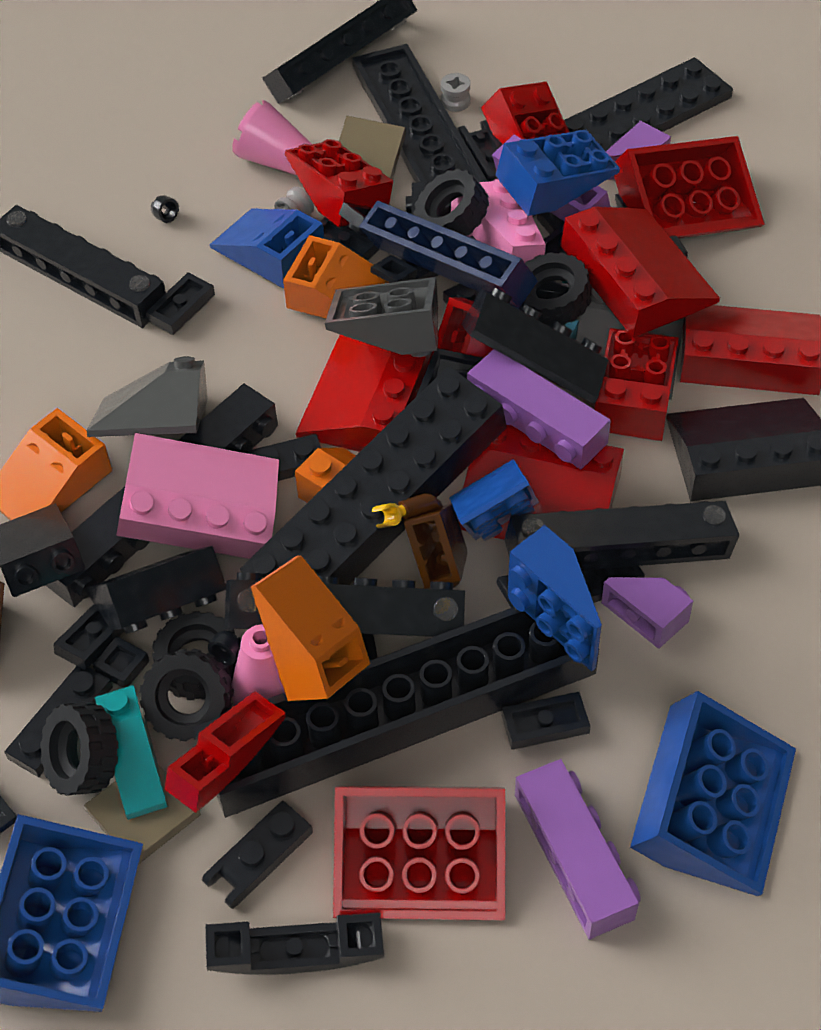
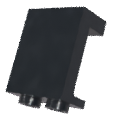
M56 503L0 524V568L13 597L20 596L85 569L74 536Z

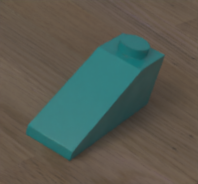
M134 685L96 696L95 701L97 705L103 706L105 712L110 714L111 721L116 728L118 762L115 766L114 775L127 819L136 818L168 807L147 721L144 717L145 713L140 706V700Z

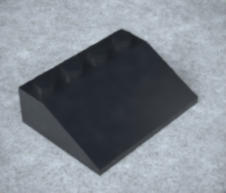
M805 398L677 412L666 415L690 502L821 486V418Z

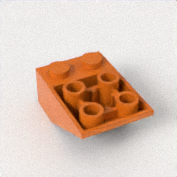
M309 235L283 279L286 308L326 319L336 289L389 282L371 273L370 269L373 264L341 243Z
M56 408L29 429L0 470V512L9 520H13L55 503L60 512H62L112 472L105 444L96 437H87L86 429Z
M302 555L295 556L251 586L255 605L258 608L267 641L288 701L328 699L371 664L359 626Z

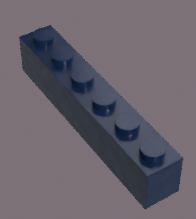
M378 200L359 226L378 249L480 292L481 288L491 292L496 287L512 296L513 298L510 303L518 308L521 307L538 282L521 258Z

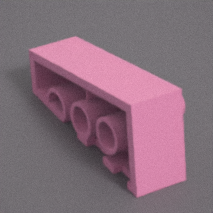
M498 179L490 182H479L488 193L489 207H487L486 216L481 220L482 223L467 237L473 236L477 241L521 258L524 263L528 260H533L538 255H545L546 244L532 215L527 216ZM463 196L451 201V212L459 205Z

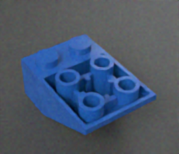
M577 130L575 132L504 143L495 176L527 216L558 210L618 174L620 167L587 130Z
M250 209L210 243V248L284 288L283 279L309 235L324 239L323 223L296 209Z
M514 459L449 497L461 525L475 540L482 537L484 541L499 534L503 530L501 525L508 522L511 515L532 514L535 511L533 506L539 503L530 484Z
M544 525L510 551L508 598L518 611H525L536 621L538 628L546 636H553L561 643L571 659L577 663L582 662L588 669L593 671L597 664L602 627L601 621L574 549Z

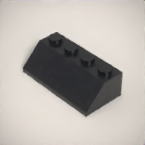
M496 287L491 292L481 288L461 324L468 334L595 404L609 361L600 353L603 347L584 337L582 342L572 338L570 335L573 330L557 321H554L552 326L540 320L543 314L527 304H524L522 309L510 303L513 298L512 296Z

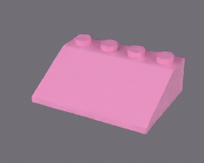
M135 433L116 536L190 549L213 546L215 553L250 559L272 538L276 512L279 459Z

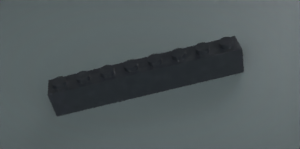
M243 383L200 421L197 433H186L178 441L248 454V450H252L261 440L269 437L278 426L275 403ZM125 486L71 532L85 569L45 585L73 607H76L83 599L89 598L86 587L103 582L111 574L117 573L130 557L138 550L144 549L150 542L116 536Z

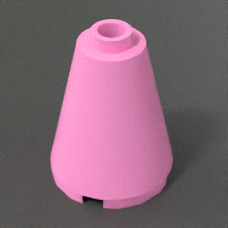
M262 100L263 105L258 102L255 103L245 114L238 126V130L242 134L239 141L235 138L233 140V153L239 158L296 175L284 155L285 150L298 148L302 144L312 145V143L269 102Z
M263 624L251 627L242 637L231 684L232 689H234V696L232 697L234 706L254 691L266 699L285 693Z

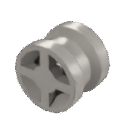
M452 73L443 77L441 80V91L443 92L441 102L445 109L455 112L469 107L470 79L460 73Z
M293 187L287 192L286 198L281 197L275 202L274 209H296L310 215L314 211V203L305 190L300 187Z

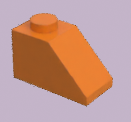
M343 447L317 448L295 470L298 498L308 503L356 455Z

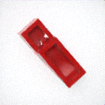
M256 691L252 692L199 732L197 745L167 767L165 790L193 812L197 813L216 797L254 758L283 722L286 713Z

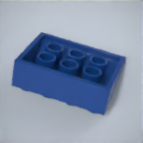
M699 691L670 705L630 848L666 868L755 896L762 895L796 748Z
M20 814L17 815L0 872V1004L35 1008L103 1011L143 843Z

